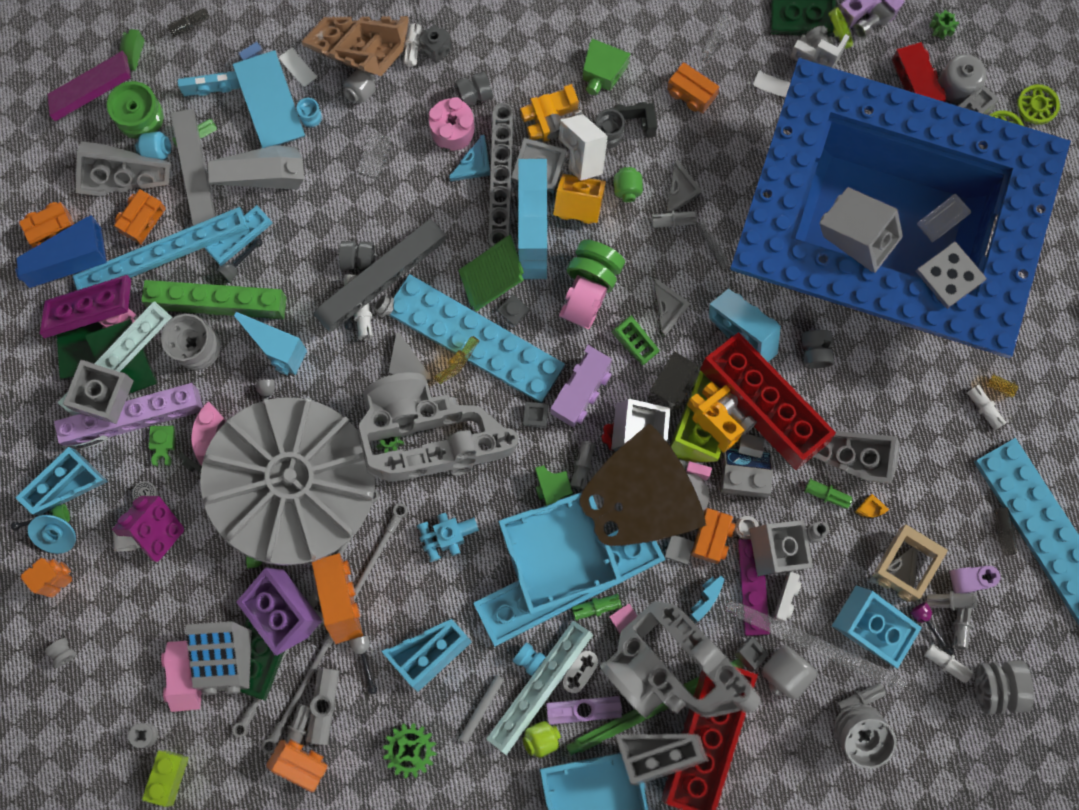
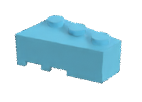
M729 288L710 303L709 319L728 338L739 332L767 362L778 354L781 326L776 320L763 314L758 307L752 306L740 294L734 293Z
M68 447L15 498L31 514L41 515L53 507L64 504L108 481L78 451Z
M450 619L424 631L419 636L412 639L409 638L403 641V643L381 652L406 681L419 692L472 641Z

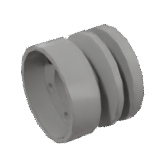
M177 315L169 320L163 328L161 335L162 348L168 356L185 368L196 371L206 369L218 358L221 349L220 337L212 327L196 315Z
M1023 660L1004 661L1001 666L998 662H990V664L978 663L975 670V687L978 703L984 714L993 715L995 712L997 714H1004L1006 709L1011 713L1031 711L1034 703L1033 681L1029 668Z
M860 703L850 705L842 710L835 719L833 728L835 739L851 762L860 768L873 769L881 767L895 753L897 741L894 731L882 715L870 705Z

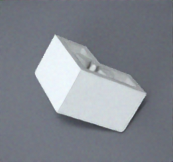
M845 34L838 47L822 39L817 49L811 47V43L807 42L805 35H803L796 42L790 57L797 61L798 58H802L834 68L850 36Z
M583 114L560 120L559 140L571 150L569 170L580 181L603 174L608 137Z

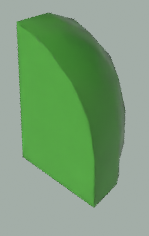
M130 29L128 34L126 32L123 33L119 52L123 51L127 56L129 69L136 71L145 40L140 31Z

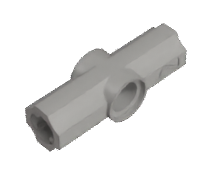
M318 668L314 696L310 704L311 715L306 742L328 745L333 712L336 708L335 697L340 670ZM321 699L326 700L329 704L326 713L318 710L317 705Z

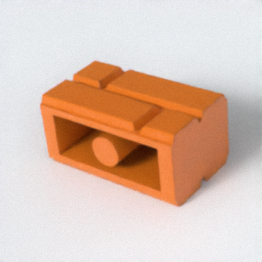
M682 63L677 72L670 78L667 90L674 99L683 100L687 103L689 109L703 114L717 97L720 86L686 63Z
M139 189L136 194L134 193L129 197L128 206L124 212L117 214L114 227L122 235L142 245L166 210V207L160 200Z
M62 202L50 203L44 210L38 213H28L24 217L25 219L19 221L27 241L33 248L74 225L68 209Z
M705 508L703 513L706 526L698 528L691 556L718 564L721 559L725 560L729 549V546L725 545L727 536L732 537L735 524L732 523L733 516Z
M40 558L32 565L33 568H28L21 574V579L33 593L51 598L61 591V587L65 588L72 582V577L69 575L71 572L69 567L61 561L59 563L54 558L51 560Z
M281 739L268 760L266 767L271 772L313 793L320 782V778L323 777L328 765L322 761L324 756L313 750L310 753L301 750L303 745L292 739L289 742Z

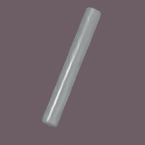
M498 675L494 677L458 738L459 740L467 744L502 685L503 678Z

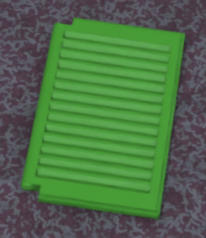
M508 235L459 269L470 306H474L475 311L483 308L523 281L522 274H524L511 235Z

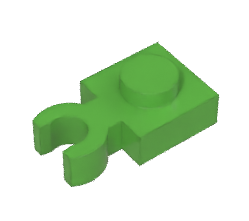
M150 426L149 449L156 451L151 459L152 465L158 467V460L162 457L165 458L166 466L171 465L172 460L168 455V450H175L174 426Z

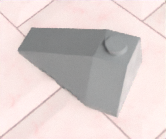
M81 141L77 150L76 193L102 196L116 191L120 193L127 192L128 189H145L169 185L171 162L143 157L138 153L105 144Z

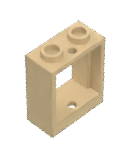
M904 525L899 528L872 576L877 579L876 582L887 589L891 587L898 592L897 595L908 602H911V600L913 602L921 599L948 550L910 526ZM903 541L933 559L916 589L886 571Z

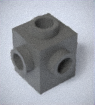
M433 24L429 29L426 28L420 34V51L434 63L438 64L451 51L450 35L444 28H439Z

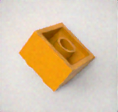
M562 173L556 193L553 215L564 220L577 219L586 224L598 223L606 181L591 178L580 181L574 175Z

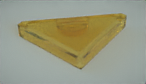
M471 336L462 351L458 350L448 361L450 367L438 373L434 380L442 384L459 374L479 343V340Z

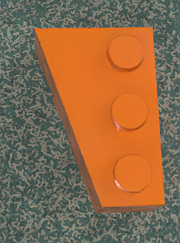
M340 553L312 562L324 625L334 643L338 644L362 637L363 632L359 621L361 615L358 604L355 603L353 597L356 596L353 582H349L348 575L351 574L348 560L343 561Z

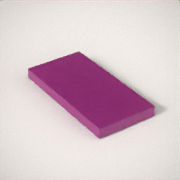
M123 51L119 52L48 93L50 117L57 121L130 79L129 64Z
M124 275L45 300L40 327L41 336L47 338L127 313L131 289L130 277Z

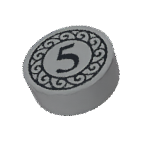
M143 481L134 487L132 496L134 500L140 496H158V490L152 483Z

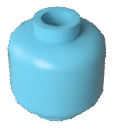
M159 131L141 134L135 146L136 152L143 157L165 160L168 154L171 153L170 139Z

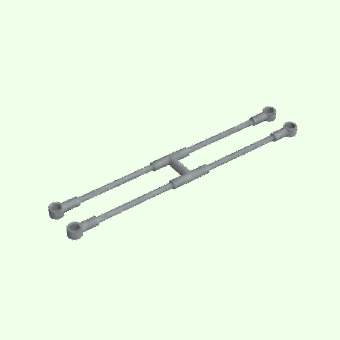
M376 489L374 491L376 497L373 499L372 504L379 500V493ZM399 503L394 506V514L385 529L387 531L355 586L356 596H353L354 600L391 533H394L401 519L407 516L408 509L404 504ZM399 507L405 508V512L402 515H398L396 512ZM350 541L341 547L336 554L340 553L342 556ZM317 589L312 592L308 600L313 609L319 601ZM314 609L322 620L321 624L324 625L322 613ZM329 632L324 638L323 646L283 718L277 723L269 739L262 743V750L265 753H274L289 717L328 647H331L333 639ZM289 649L285 651L282 661L284 660ZM255 698L251 706H248L240 722L233 726L232 732L236 737H244L248 734V726L257 711L256 708L261 699ZM240 725L244 727V733L241 735L237 733V727ZM269 741L274 744V748L271 751L266 749V744Z

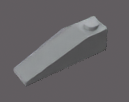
M273 145L207 162L208 184L298 190L304 180L303 158L298 149L291 146Z
M835 431L836 434L829 444L813 456L863 480L891 484L897 468L900 443L896 436Z

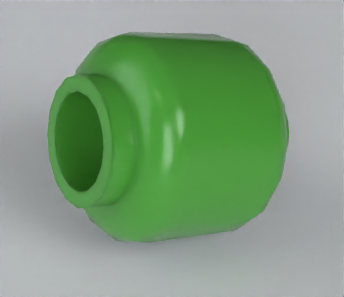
M621 168L614 175V194L621 198L623 202H634L637 197L642 195V174L636 171V168Z

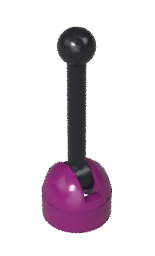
M923 602L913 608L910 613L914 619L921 623L926 622L944 648V652L952 656L954 650L947 646L930 621L932 611L927 602Z

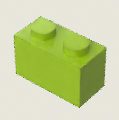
M158 750L142 800L164 807L173 806L189 757L168 750Z

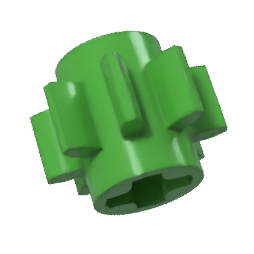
M946 10L941 14L936 12L929 25L930 28H933L932 35L941 37V39H944L947 35L952 37L959 22L955 21V14Z
M392 437L394 442H390L387 445L385 440H389V438L377 440L380 441V444L376 448L378 450L384 448V452L387 453L396 451L399 445L404 446V442L398 439L400 437Z

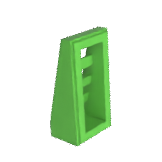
M632 315L611 331L642 366L660 352ZM629 326L631 330L624 334L622 331ZM636 333L638 336L630 342L628 338ZM642 340L644 343L636 349L634 345ZM648 346L650 350L642 356L640 352Z

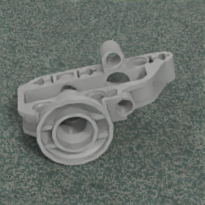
M407 372L383 377L371 383L363 392L367 413L359 424L358 435L367 472L371 476L386 481H401L451 470L452 475L459 476L469 473L473 465L499 460L515 452L519 439L514 430L510 428L505 429L481 407L458 405L456 398L448 397V395L431 397L426 376L420 373ZM427 411L430 412L432 416L424 417L423 415H421V413ZM377 421H383L384 423H386V425L383 427L376 426L374 423ZM466 421L476 422L481 433L471 434L469 430L459 431L449 435L448 440L425 444L421 448L407 451L401 449L377 455L372 454L369 442L407 436L418 431ZM479 445H487L489 450H481Z
M652 602L621 631L617 652L608 661L600 665V668L610 681L644 718H647L662 702L672 712L678 713L686 706L700 716L707 718L739 710L744 713H752L760 705V697L751 684L681 609L671 603ZM661 623L716 684V688L705 698L700 700L693 698L643 640V637L657 624ZM742 691L746 694L743 698L739 695Z

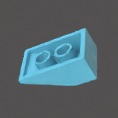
M236 312L234 316L271 361V364L276 367L275 370L284 375H288V373L296 375L307 353V349L300 338Z
M857 585L832 624V627L847 638L897 669L922 628L875 592Z

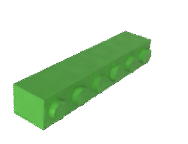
M153 280L144 281L142 303L147 308L155 301L165 311L228 316H234L238 312L248 317L284 319L287 299L282 289Z

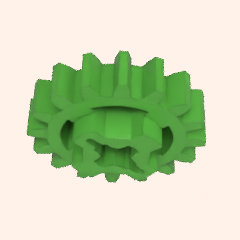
M412 723L410 729L407 728L406 724H402V731L394 728L395 736L386 737L390 741V745L383 746V749L389 750V754L383 757L384 759L391 760L387 767L392 768L395 766L396 775L403 771L404 778H408L410 772L413 773L414 777H418V770L426 773L425 765L434 764L430 756L437 755V752L431 751V747L437 744L436 742L429 741L432 733L425 735L424 726L416 730V724ZM405 734H416L419 738L415 741L409 740ZM396 742H398L400 745L399 753L395 756L394 747ZM419 743L413 751L414 757L412 755L403 756L407 750L405 747L407 744L413 746ZM426 745V756L423 760L420 756L421 748ZM411 761L416 767H404L401 763Z

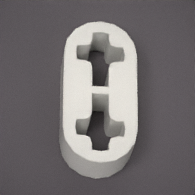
M581 652L564 676L563 686L567 692H580L597 668L598 659L593 652ZM591 656V662L594 664L593 667L587 666L584 672L579 670L583 665L580 659ZM577 672L580 673L581 676L578 679L580 687L574 686L570 689L567 678H574Z

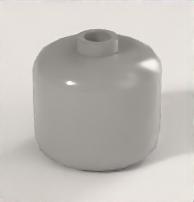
M961 54L953 57L946 64L938 78L940 86L945 89L946 100L955 104H962L970 95L978 92L986 81V68L977 57L970 54Z
M787 645L779 647L762 669L764 677L770 682L768 687L778 696L783 693L793 700L800 698L818 675L817 670Z

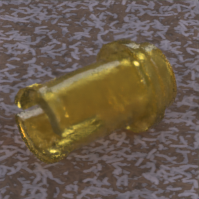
M995 373L991 375V379H989L986 385L1005 394L1006 398H1013L1019 388L1015 381L1010 382L997 376Z

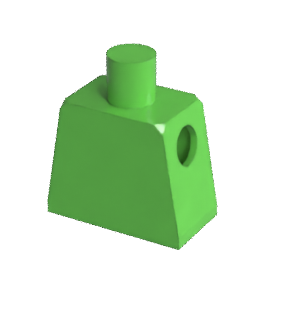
M592 38L583 68V80L589 82L586 91L591 95H598L600 88L612 90L629 65L630 53Z

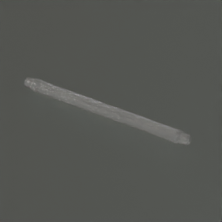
M728 600L725 606L726 611L743 621L876 681L901 690L905 687L906 680L899 677L898 674L744 604Z

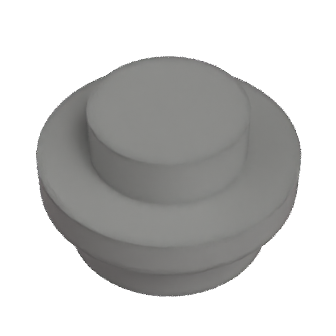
M382 295L378 299L374 308L378 312V316L384 317L392 313L394 310L393 297Z

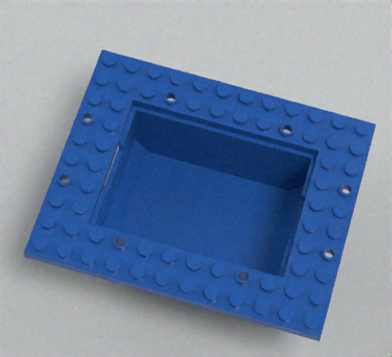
M798 58L730 270L1010 359L1016 346L1071 140ZM864 110H869L871 114H866ZM788 130L791 134L786 135L783 131ZM979 145H983L985 150L980 149ZM847 187L898 210L903 237L875 273L824 238L819 223L822 216L829 212L836 198L842 195ZM763 193H768L771 197L765 198ZM1036 208H1040L1042 213H1038ZM998 215L997 221H996V225H995V228H994V232H993V235H992V239H991V242H990L989 250H988L987 257H986V256H985V253H986V249H987L988 242H989V239H990V235H991V232H992L993 224H994V221H995V217ZM956 242L987 279L947 309L916 271ZM1018 273H1023L1025 278H1021Z

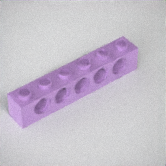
M192 383L125 401L117 424L85 414L54 421L59 444L70 446L94 440L102 435L109 438L200 412L203 406L199 390Z

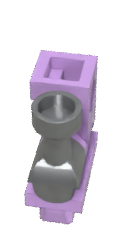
M846 0L840 5L839 9L844 15L849 29L854 25L856 34L860 38L865 39L871 34V28L878 24L885 26L888 22L895 19L905 0ZM866 13H868L871 16L866 21L860 20L856 23V21L863 17Z

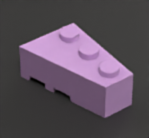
M589 345L584 350L585 355L579 365L576 364L573 369L574 373L569 381L565 383L550 409V414L573 428L577 422L582 424L588 414L585 410L589 403L593 405L600 395L597 391L601 384L605 386L612 376L609 373L612 359Z

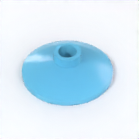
M40 515L35 517L28 526V535L31 541L46 552L65 553L72 549L76 542V534L73 528L59 517Z

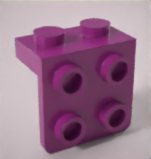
M160 496L138 497L134 500L133 506L127 513L119 517L118 523L112 528L117 536L132 537L153 562L160 561L184 532L183 525Z

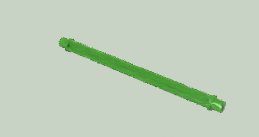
M739 659L731 662L735 667L744 668ZM699 677L683 684L691 696H694ZM662 702L647 718H644L634 709L622 715V718H616L574 739V742L566 747L570 755L579 751L581 753L669 707Z

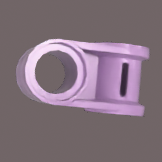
M993 566L968 567L949 571L953 591L959 594L988 589L996 586L1000 581V573ZM982 575H990L991 580H983Z

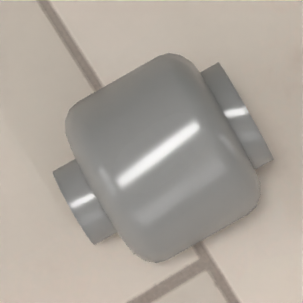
M360 70L353 72L343 83L345 97L352 103H364L375 93V79L367 72Z

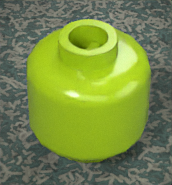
M541 721L526 729L525 737L522 738V741L530 756L534 755L537 758H542L557 750L558 739L561 736L555 725L551 726L548 722Z

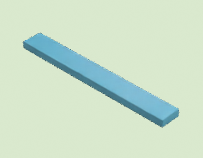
M240 207L109 260L105 264L75 274L72 277L76 290L124 275H128L130 278L248 230L243 211Z

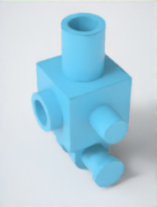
M446 513L437 516L439 524L433 526L434 531L431 533L428 522L417 525L421 533L420 541L425 542L423 549L428 552L429 561L434 562L441 559L440 555H438L437 547H441L442 551L449 549L452 556L460 554L458 545L465 543L463 537L479 531L475 518L457 523L456 518L448 520ZM437 537L438 541L433 542L432 539Z

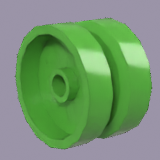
M137 81L124 82L116 86L109 94L107 111L119 130L127 137L139 139L141 134L157 132L162 126L164 119L163 108L151 88L144 83Z
M593 240L580 241L575 251L577 257L571 259L567 273L574 280L579 275L607 288L606 293L612 292L617 281L615 275H619L625 265L623 256L600 242Z

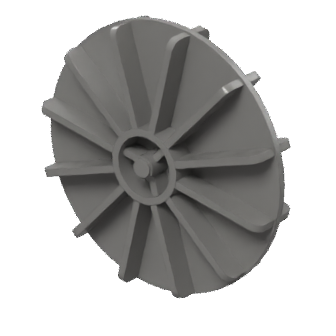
M286 397L269 400L266 398L262 402L241 410L230 419L228 418L225 424L218 430L211 440L203 459L200 479L201 495L206 513L212 525L229 545L244 555L266 564L300 565L312 563L336 552L350 541L361 528L373 501L375 477L367 472L358 430L349 422L347 417H343L330 407L311 401V398Z

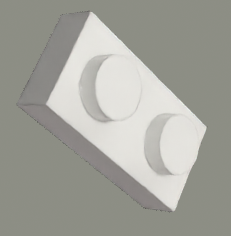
M789 572L786 575L773 620L782 623L786 621V618H791L794 610V605L791 602L793 596L798 595L801 587V582L798 581L799 574Z

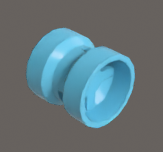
M313 98L301 99L296 108L302 124L306 127L317 126L322 119L318 103Z
M526 642L513 659V662L518 666L526 668V672L533 676L546 656L541 652L536 653L533 650V646Z

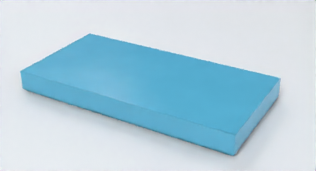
M274 50L234 63L233 67L262 148L273 145L278 146L305 137L276 51Z

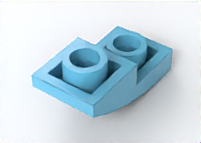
M712 576L702 585L705 590L701 595L707 601L704 603L701 599L691 608L694 613L689 617L695 624L705 616L715 603L724 582L722 576L718 579Z

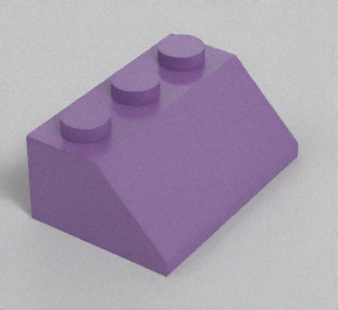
M265 568L237 600L239 607L275 655H279L307 639L322 622L321 618L283 569Z

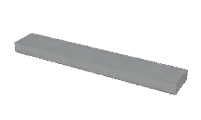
M192 108L171 113L194 226L214 218L216 215L210 185L208 184V175L196 115Z

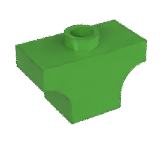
M544 465L535 468L539 486H536L539 500L544 499L546 506L573 496L566 471L551 473Z

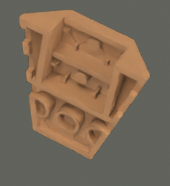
M382 16L381 20H370V17H361L359 20L352 21L351 17H324L301 42L303 46L338 63L363 72L382 76L403 52L409 18L408 16H401L400 20H391V16Z

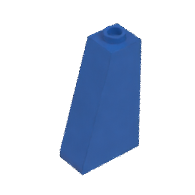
M92 215L87 216L17 257L18 268L15 269L18 279L31 288L107 263L101 226Z

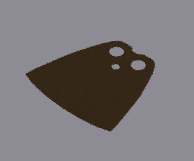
M650 423L637 432L605 462L580 496L579 503L586 516L593 519L595 523L594 532L600 542L605 545L623 546L652 542L706 526L701 503L688 474L670 445ZM594 494L600 495L604 500L602 508L598 510L592 509L589 505V498ZM616 503L622 504L623 509L621 511L615 510L614 506ZM613 521L618 525V533L615 536H608L604 533L603 527L606 522Z

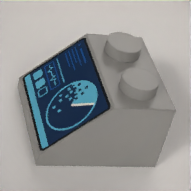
M729 448L724 452L720 493L767 499L771 494L773 466L771 452L763 451L761 458L739 453V448Z

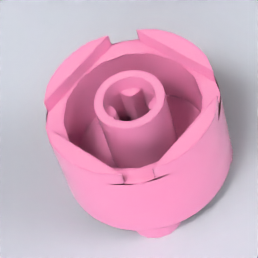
M454 97L442 100L429 112L431 135L439 147L457 151L470 144L475 130L473 113L470 107L460 98Z
M577 275L573 286L567 292L565 297L567 303L562 307L559 317L590 329L597 316L596 313L602 305L607 288Z

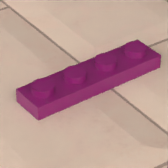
M740 539L737 543L744 636L770 635L765 575H757L751 539Z

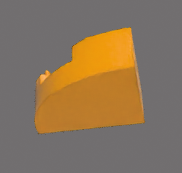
M871 493L855 512L863 517L875 518L885 514L889 508Z

